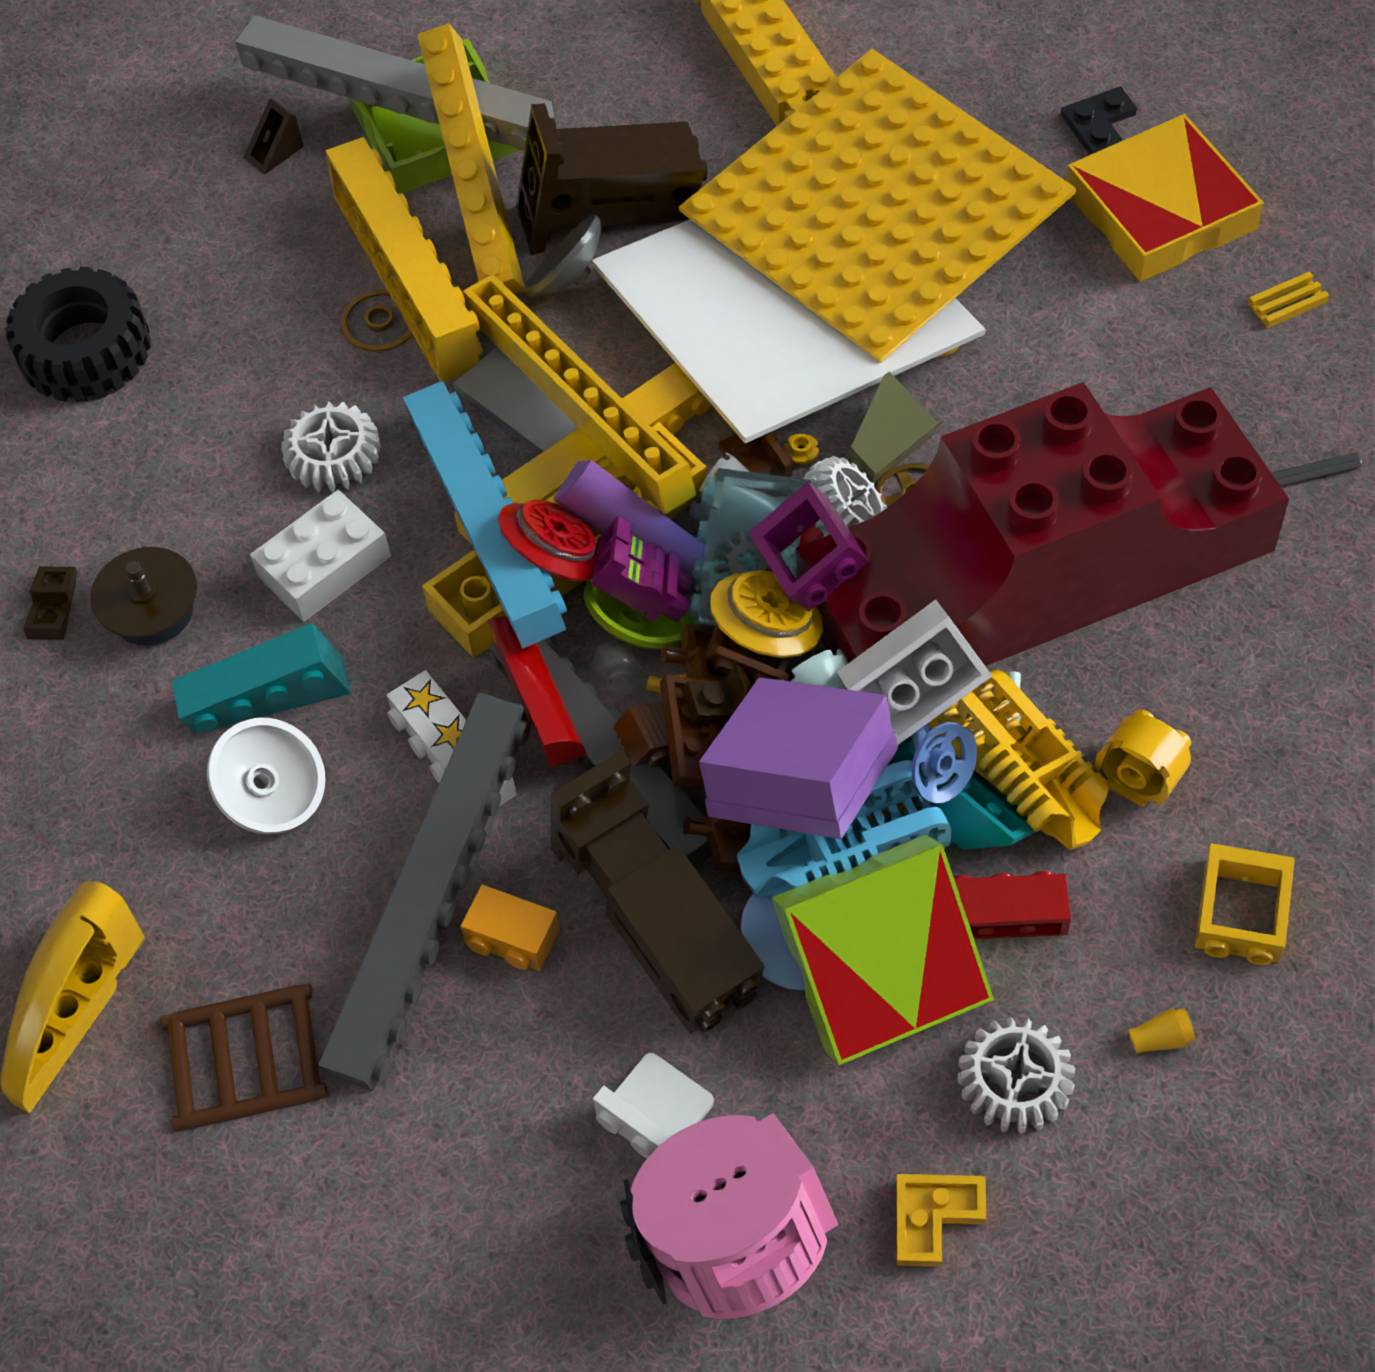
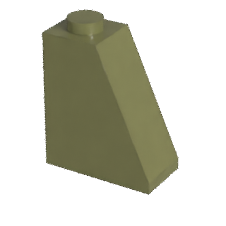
M887 372L879 384L845 459L848 460L849 464H856L858 470L861 473L865 472L867 479L875 484L888 471L895 468L929 441L939 423L890 372Z

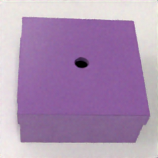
M758 678L699 761L707 795L705 803L708 816L842 839L898 749L896 732L892 731L886 695Z

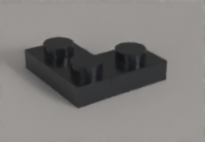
M1119 86L1061 108L1060 115L1088 154L1091 155L1123 141L1112 124L1135 116L1137 107L1123 88Z

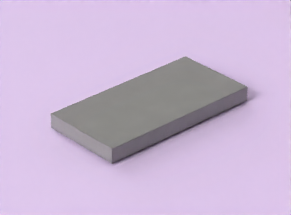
M498 347L493 349L453 383L455 391L539 454L578 429Z

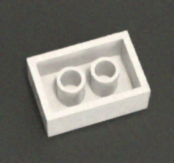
M337 490L252 552L250 556L258 578L305 622L390 558L391 553L385 532L340 490Z
M934 600L837 671L847 690L886 695L892 731L896 732L897 744L903 742L992 677L991 673L937 600Z

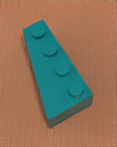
M313 623L172 680L178 717L194 733H208L219 727L351 694L342 655Z

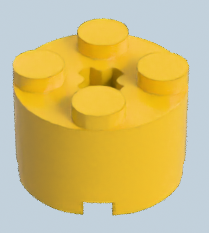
M1139 709L1119 723L1098 752L1095 759V767L1097 772H1100L1101 769L1108 778L1107 781L1111 791L1139 806H1145L1147 802H1156L1155 806H1158L1166 801L1190 766L1191 754L1189 747L1191 746V740L1185 732L1173 729L1163 721L1154 718L1150 712Z

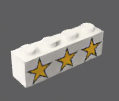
M425 670L387 694L391 708L387 715L397 731L400 732L405 729L411 736L408 742L415 754L420 759L427 756L431 761L432 765L429 768L437 782L440 783L466 719ZM513 777L509 781L504 780L499 792L501 794L500 806L517 795Z

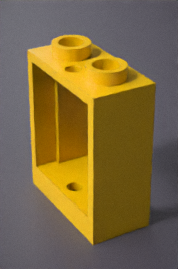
M1211 843L1205 862L1194 948L1204 949L1207 955L1216 958H1224L1230 954L1247 957V960L1255 965H1269L1272 962L1279 963L1286 945L1295 858ZM1217 877L1278 887L1273 935L1211 924Z

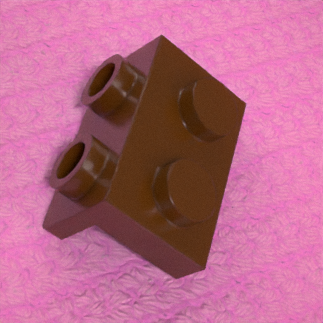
M717 623L715 624L704 659L714 663V668L717 671L729 674L735 665H739L745 674L751 678L753 684H755L758 678L788 681L789 674L785 673L789 657L777 658L757 654L736 644L720 630Z

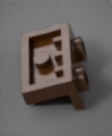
M775 431L747 443H744L737 434L718 442L719 450L724 457L725 453L734 456L770 492L792 483V469L795 467L794 461L788 449H782L777 443Z

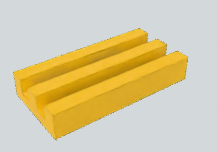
M1309 271L1249 297L1248 305L1266 328H1270L1327 303L1330 295L1327 291L1321 292L1322 285L1318 281H1312L1313 275ZM1311 294L1314 295V296H1312V297H1309V298H1307V299H1305V300H1302V301H1300V302H1298V303H1296V304H1293V305H1291V306H1289V307H1286V308H1284V309H1282V310H1279V311H1277V312H1275V313H1272V314H1270V315L1267 316V313H1269V312H1271V311H1274V310H1276V309H1278V308H1281V307H1284V306H1286V305H1289V304H1291V303H1293V302H1295V301H1297V300H1299V299H1301V298H1304V297H1306V296H1308V295H1311Z

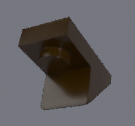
M735 665L723 681H687L681 690L692 724H726L754 685L739 665Z

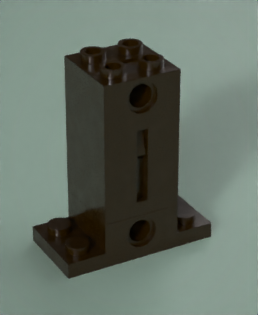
M545 103L531 104L516 208L530 254L534 255L545 252L546 240H551L552 230L574 229L580 222L592 214H595L600 219L601 227L675 222L689 219L679 211V206L701 189L702 182L706 181L708 175L707 163L705 160H701L698 139L696 135H692L688 121L556 129L555 119L549 117Z

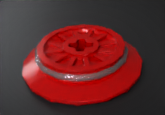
M536 499L525 503H512L501 509L497 520L502 535L511 547L528 562L549 574L567 580L588 581L592 579L596 542L593 533L576 515L560 505Z

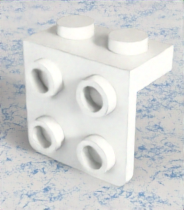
M648 1053L615 1092L603 1086L594 1096L593 1102L597 1115L596 1120L613 1134L618 1132L630 1141V1145L640 1155L648 1158L668 1138L693 1124L701 1122L713 1107L714 1098L710 1092L654 1053Z

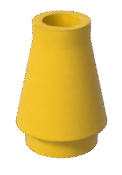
M1171 1007L1143 1024L1128 1030L1136 1054L1187 1048L1186 1043L1196 1041L1194 1030L1185 1008L1174 1010Z

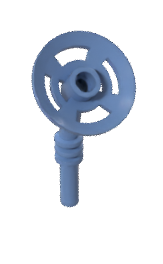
M929 722L909 736L916 750L912 763V781L916 792L923 799L932 803H944L955 798L968 784L976 764V742L972 733L961 724L946 722L930 730ZM956 737H958L961 743L962 759H955V750L951 742ZM919 763H921L922 772L926 777L924 785L919 775ZM953 773L956 774L949 784L937 790V785L946 782Z

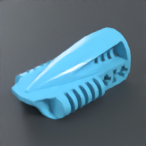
M904 760L886 767L842 839L751 824L750 839L737 853V860L743 880L756 897L779 895L825 875L851 870L876 854L925 834L943 844L944 848L948 847L951 842L950 824L940 808L930 807L929 801L923 799L916 792L912 781L913 761ZM919 770L920 779L924 785L925 780ZM903 802L905 808L903 812H899L896 806ZM888 809L889 816L884 817L881 811ZM873 816L872 821L867 820V818Z

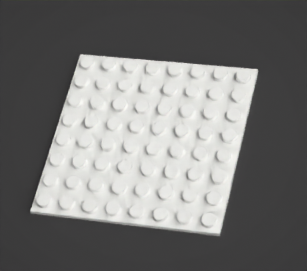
M691 219L592 260V266L744 443L881 382L887 372L895 376L981 337L986 332V329L955 298L880 363Z

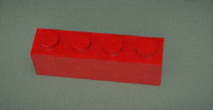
M1039 871L1026 876H1012L1009 873H997L984 878H971L967 875L953 876L974 939L1068 935L1071 913L1066 874Z

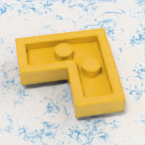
M897 1174V1266L942 1267V1224H986V1176Z

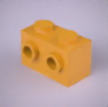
M483 884L461 924L465 943L472 951L484 956L492 953L504 958L507 963L515 968L526 970L529 967L541 971L561 930L557 911Z

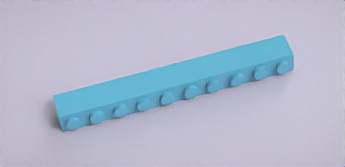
M441 381L403 397L416 431L522 649L565 631L566 627L561 614L567 612L560 592L558 590L550 591V589L555 587L550 574L528 562L514 550L500 531L497 520L500 511L504 506L513 502L510 497L503 499V497L507 496V492L499 475L492 477V475L496 474V471L488 453L481 456V454L485 453L484 447L477 432L473 433L472 423L467 412H464L456 391L449 394L444 382Z

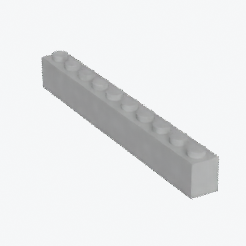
M256 15L235 41L242 66L250 70H257L280 79H287L311 88L331 92L338 96L358 100L368 105L385 108L398 114H405L429 123L439 124L425 65L422 63ZM472 78L487 140L524 150L531 104L545 103L549 117L554 118L552 101Z

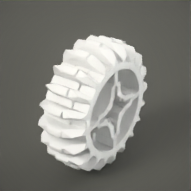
M328 401L325 408H319L314 404L312 412L307 413L301 410V420L291 419V429L284 430V441L281 442V450L286 468H288L295 481L301 480L305 488L314 485V488L319 493L325 485H328L329 490L334 493L336 484L342 483L343 487L348 490L349 480L354 479V481L362 483L363 477L361 472L372 474V464L378 463V452H380L381 444L377 427L371 422V418L367 413H361L357 406L348 409V406L342 402L338 407H333Z
M833 455L830 458H825L823 461H818L810 467V470L805 473V477L801 479L802 486L809 482L829 498L847 527L871 519L887 508V505L881 500L882 494L876 491L874 483L867 479L866 473H861L856 464H849L848 460L843 457L839 459ZM821 519L817 521L816 528H819L824 533V536L830 535Z
M1010 1017L1007 1019L1006 1028H1002L995 1020L990 1023V1033L979 1028L975 1034L976 1042L968 1040L964 1048L967 1055H962L959 1058L958 1066L963 1071L958 1073L957 1081L959 1085L965 1086L961 1094L963 1101H973L970 1109L973 1115L986 1110L984 1117L986 1126L992 1124L996 1117L1001 1119L1000 1129L1003 1133L1009 1129L1010 1122H1017L1018 1132L1020 1134L1025 1133L1027 1121H1030L1032 1126L1039 1131L1043 1128V1117L1051 1122L1057 1120V1109L1065 1110L1069 1103L1067 1095L1073 1094L1075 1084L1070 1079L1075 1075V1067L1067 1064L1071 1057L1069 1049L1058 1050L1061 1045L1059 1035L1050 1039L1046 1038L1048 1032L1046 1025L1040 1027L1037 1032L1031 1030L1032 1022L1029 1018L1024 1021L1023 1027H1016L1014 1019ZM1005 1048H1015L1010 1055H994L993 1059L988 1058L991 1054L998 1050ZM1028 1051L1036 1054L1046 1064L1049 1072H1045L1044 1067L1034 1064L1028 1056ZM1020 1060L1021 1079H1017L1016 1086L1012 1089L1013 1078L1011 1077V1072L1016 1069L1017 1061ZM982 1076L989 1077V1082L996 1083L1003 1089L1004 1099L989 1089ZM1040 1090L1046 1091L1033 1100L1017 1102L1024 1093H1039Z

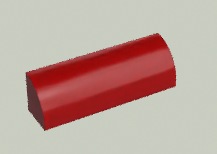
M507 616L488 620L495 648L519 702L525 709L528 720L531 723V729L549 769L587 755L538 644L535 643L522 649Z

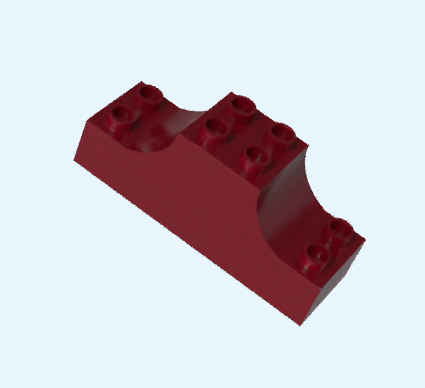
M1082 382L941 436L940 444L932 463L921 478L903 496L873 518L848 527L869 562L860 568L854 577L846 580L829 594L824 602L816 606L822 616L823 633L820 639L826 650H831L834 656L837 649H841L848 663H850L927 605L937 600L982 663L988 666L1275 551L1289 498L1211 387L1139 415L1116 416L1105 414L1085 383ZM831 535L796 547L797 580L837 547Z

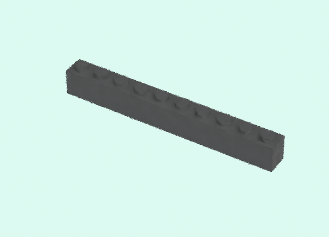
M478 692L318 1064L326 1075L371 1091L374 1090L377 1081L383 1082L386 1078L391 1064L390 1052L394 1043H399L406 1031L407 1019L405 1017L411 1003L415 1004L422 993L423 980L421 978L427 965L431 966L439 951V942L437 940L442 928H447L453 919L455 912L453 902L458 890H463L468 883L471 872L469 864L474 852L479 853L484 845L486 837L484 828L489 816L494 817L499 809L501 794L499 792L504 780L509 781L516 766L515 754L520 744L524 745L529 737L531 723L528 720L523 705Z

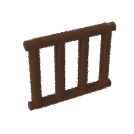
M310 983L177 1011L160 1017L163 1030H168L178 1114L173 1116L172 1127L174 1131L194 1129L328 1097L329 1093L325 1082L320 1083L308 999L312 998L313 992ZM291 1003L303 1086L279 1092L267 1009ZM250 1013L262 1096L237 1101L226 1018ZM209 1022L220 1105L195 1110L184 1027Z

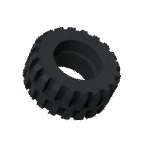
M80 267L79 270H72L71 268L60 269L61 273L55 275L49 273L42 276V281L39 283H31L26 287V293L24 295L20 294L13 303L14 309H10L6 320L8 324L5 329L6 338L26 382L31 387H36L40 394L49 397L53 393L55 400L67 402L69 396L73 397L75 402L87 401V396L94 394L96 399L107 396L106 390L113 387L115 391H118L125 386L123 380L126 377L133 379L139 373L137 364H145L148 357L146 350H149L151 346L150 331L135 292L122 278L116 275L112 276L110 272L101 269L95 272L90 267ZM83 323L103 324L94 335L83 341L72 344L54 343L60 334L73 326Z

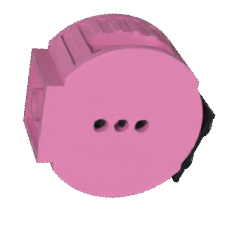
M774 1113L760 1121H757L753 1116H720L698 1122L677 1132L651 1153L639 1169L632 1186L628 1179L624 1180L626 1199L620 1201L624 1220L627 1226L631 1228V1233L625 1235L627 1249L633 1261L640 1260L641 1262L640 1270L646 1288L648 1290L654 1288L662 1304H667L664 1278L669 1290L679 1301L694 1310H698L702 1317L715 1319H732L753 1315L767 1310L791 1296L809 1279L818 1266L827 1244L825 1233L839 1225L813 1165Z

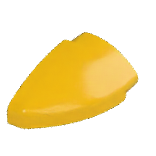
M87 881L77 887L38 945L27 967L17 997L4 1053L0 1087L3 1094L14 1106L29 1114L112 997L117 987V975L121 970L125 969L145 940V935L125 900L116 891L103 883ZM101 975L97 981L87 984L93 976ZM77 1008V1011L72 1016L63 1018L69 1010ZM53 1043L49 1050L39 1053L44 1045Z

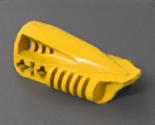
M997 669L989 671L992 675L991 678L930 721L931 730L942 723L955 722L965 726L972 733L977 748L974 771L998 789L1001 794H1004L1007 797L1006 800L1011 805L1016 804L1018 806L1016 811L1020 816L1026 815L1028 817L1026 822L1035 832L1041 830L1046 835L1057 839L1069 850L1087 845L1101 831L1100 810L1108 794V781L1100 772L1095 773L1093 771L1094 765L1090 761H1084L1085 755L1080 750H1074L1076 745L1071 740L1066 741L1064 739L1066 734L1061 729L1056 730V723L1051 718L1046 719L1003 671ZM993 685H994L995 689H994V691H993V693H992V692H991V689H992V687H993ZM1019 714H1020V716H1021L1022 718L1020 719V721H1019V723H1018V721H1017L1016 719L1018 718V716H1019ZM956 737L951 744L955 750V755L962 759L961 743L958 737Z

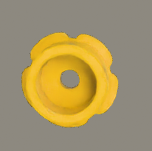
M794 434L783 445V449L786 448L790 452L795 465H807L819 454L818 442L811 435Z

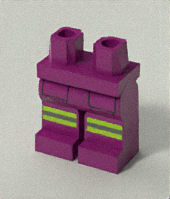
M618 515L597 539L591 584L630 607L645 612L644 617L652 622H655L661 614L674 622H678L690 608V599L684 595L691 586L692 576L679 569V555L672 551L666 555L664 549L659 545L645 543L630 533L631 522Z

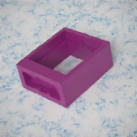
M809 482L805 483L749 531V534L787 596L807 611L824 602L829 594L846 580L854 577L858 570L869 562L829 498ZM821 519L837 547L796 580L780 553Z

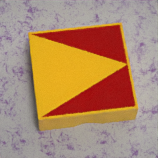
M1182 114L1068 164L1066 181L1076 188V193L1071 197V200L1086 218L1105 234L1115 253L1140 282L1182 264L1189 257L1199 252L1217 248L1257 230L1264 202L1186 114Z

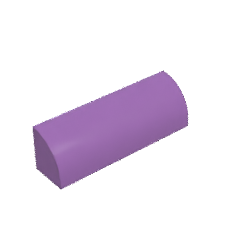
M592 460L577 461L553 498L601 535L620 515L631 522V534L645 543L659 545L664 549L666 555L670 551L679 555V569L688 575L698 565L708 550V547Z

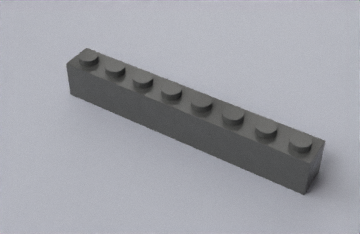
M549 638L537 642L585 747L587 755L577 759L587 770H590L620 750L628 758V752L624 751V745L621 744V739L617 737V732L614 731V725L620 719L618 713L612 707L605 708L599 701V695L592 684L588 681L583 683L576 676V670L569 659L565 656L559 657L553 651V645ZM492 644L489 647L493 665L511 684L495 645ZM649 763L637 766L631 765L630 779L649 804L647 821L669 850L678 844L694 868L711 857L710 843L706 836L687 835L683 832L685 830L683 829V823L686 817L706 820V815H703L696 807V801L689 790L685 787L679 788L673 785L671 774L665 764L656 768H651Z

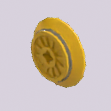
M759 570L732 574L719 581L710 595V611L720 630L736 644L757 654L777 658L801 656L815 648L823 633L822 616L817 607L815 606L810 611H807L791 600L773 572Z

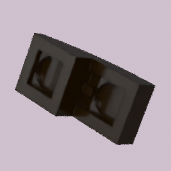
M38 567L29 591L33 604L23 628L26 639L64 640L76 586V567Z

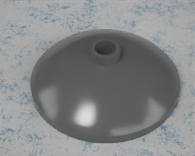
M595 214L588 216L571 230L537 267L523 289V292L528 297L538 298L554 294L566 288L572 282L579 285L592 271L588 265L598 249L601 232V222Z

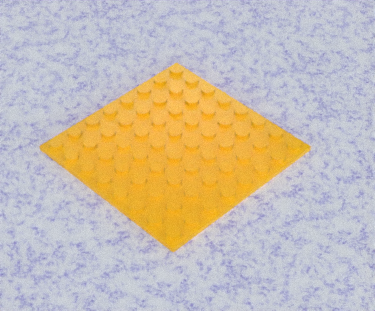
M872 48L681 204L679 211L878 362L882 363L1076 193V188Z

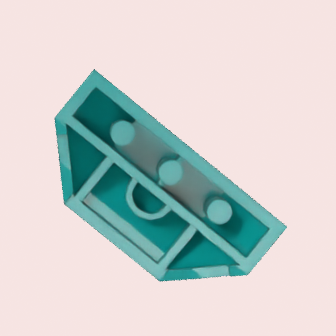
M908 737L898 744V749L893 756L894 763L904 760L913 761L916 750L911 738ZM919 763V770L925 780L926 777L922 772L921 763ZM973 771L968 784L955 798L944 803L929 802L930 807H938L942 810L951 827V843L957 845L962 850L1010 846L1032 835L1034 832L1026 822L1028 817L1026 815L1022 817L1016 811L1018 806L1016 804L1011 805L1006 800L1007 797L1004 794H1001L998 789L976 771ZM953 773L946 782L937 785V790L949 784L956 774Z

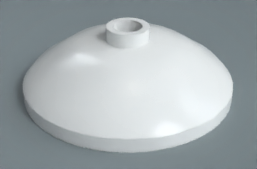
M253 718L232 726L215 743L208 759L207 781L210 793L217 807L233 823L255 833L280 834L300 826L316 811L325 790V770L315 745L299 729L277 719ZM253 779H260L265 784V788H257L254 785Z

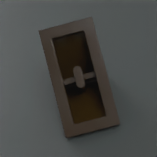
M269 98L243 158L263 174H266L303 148L296 115L275 99Z

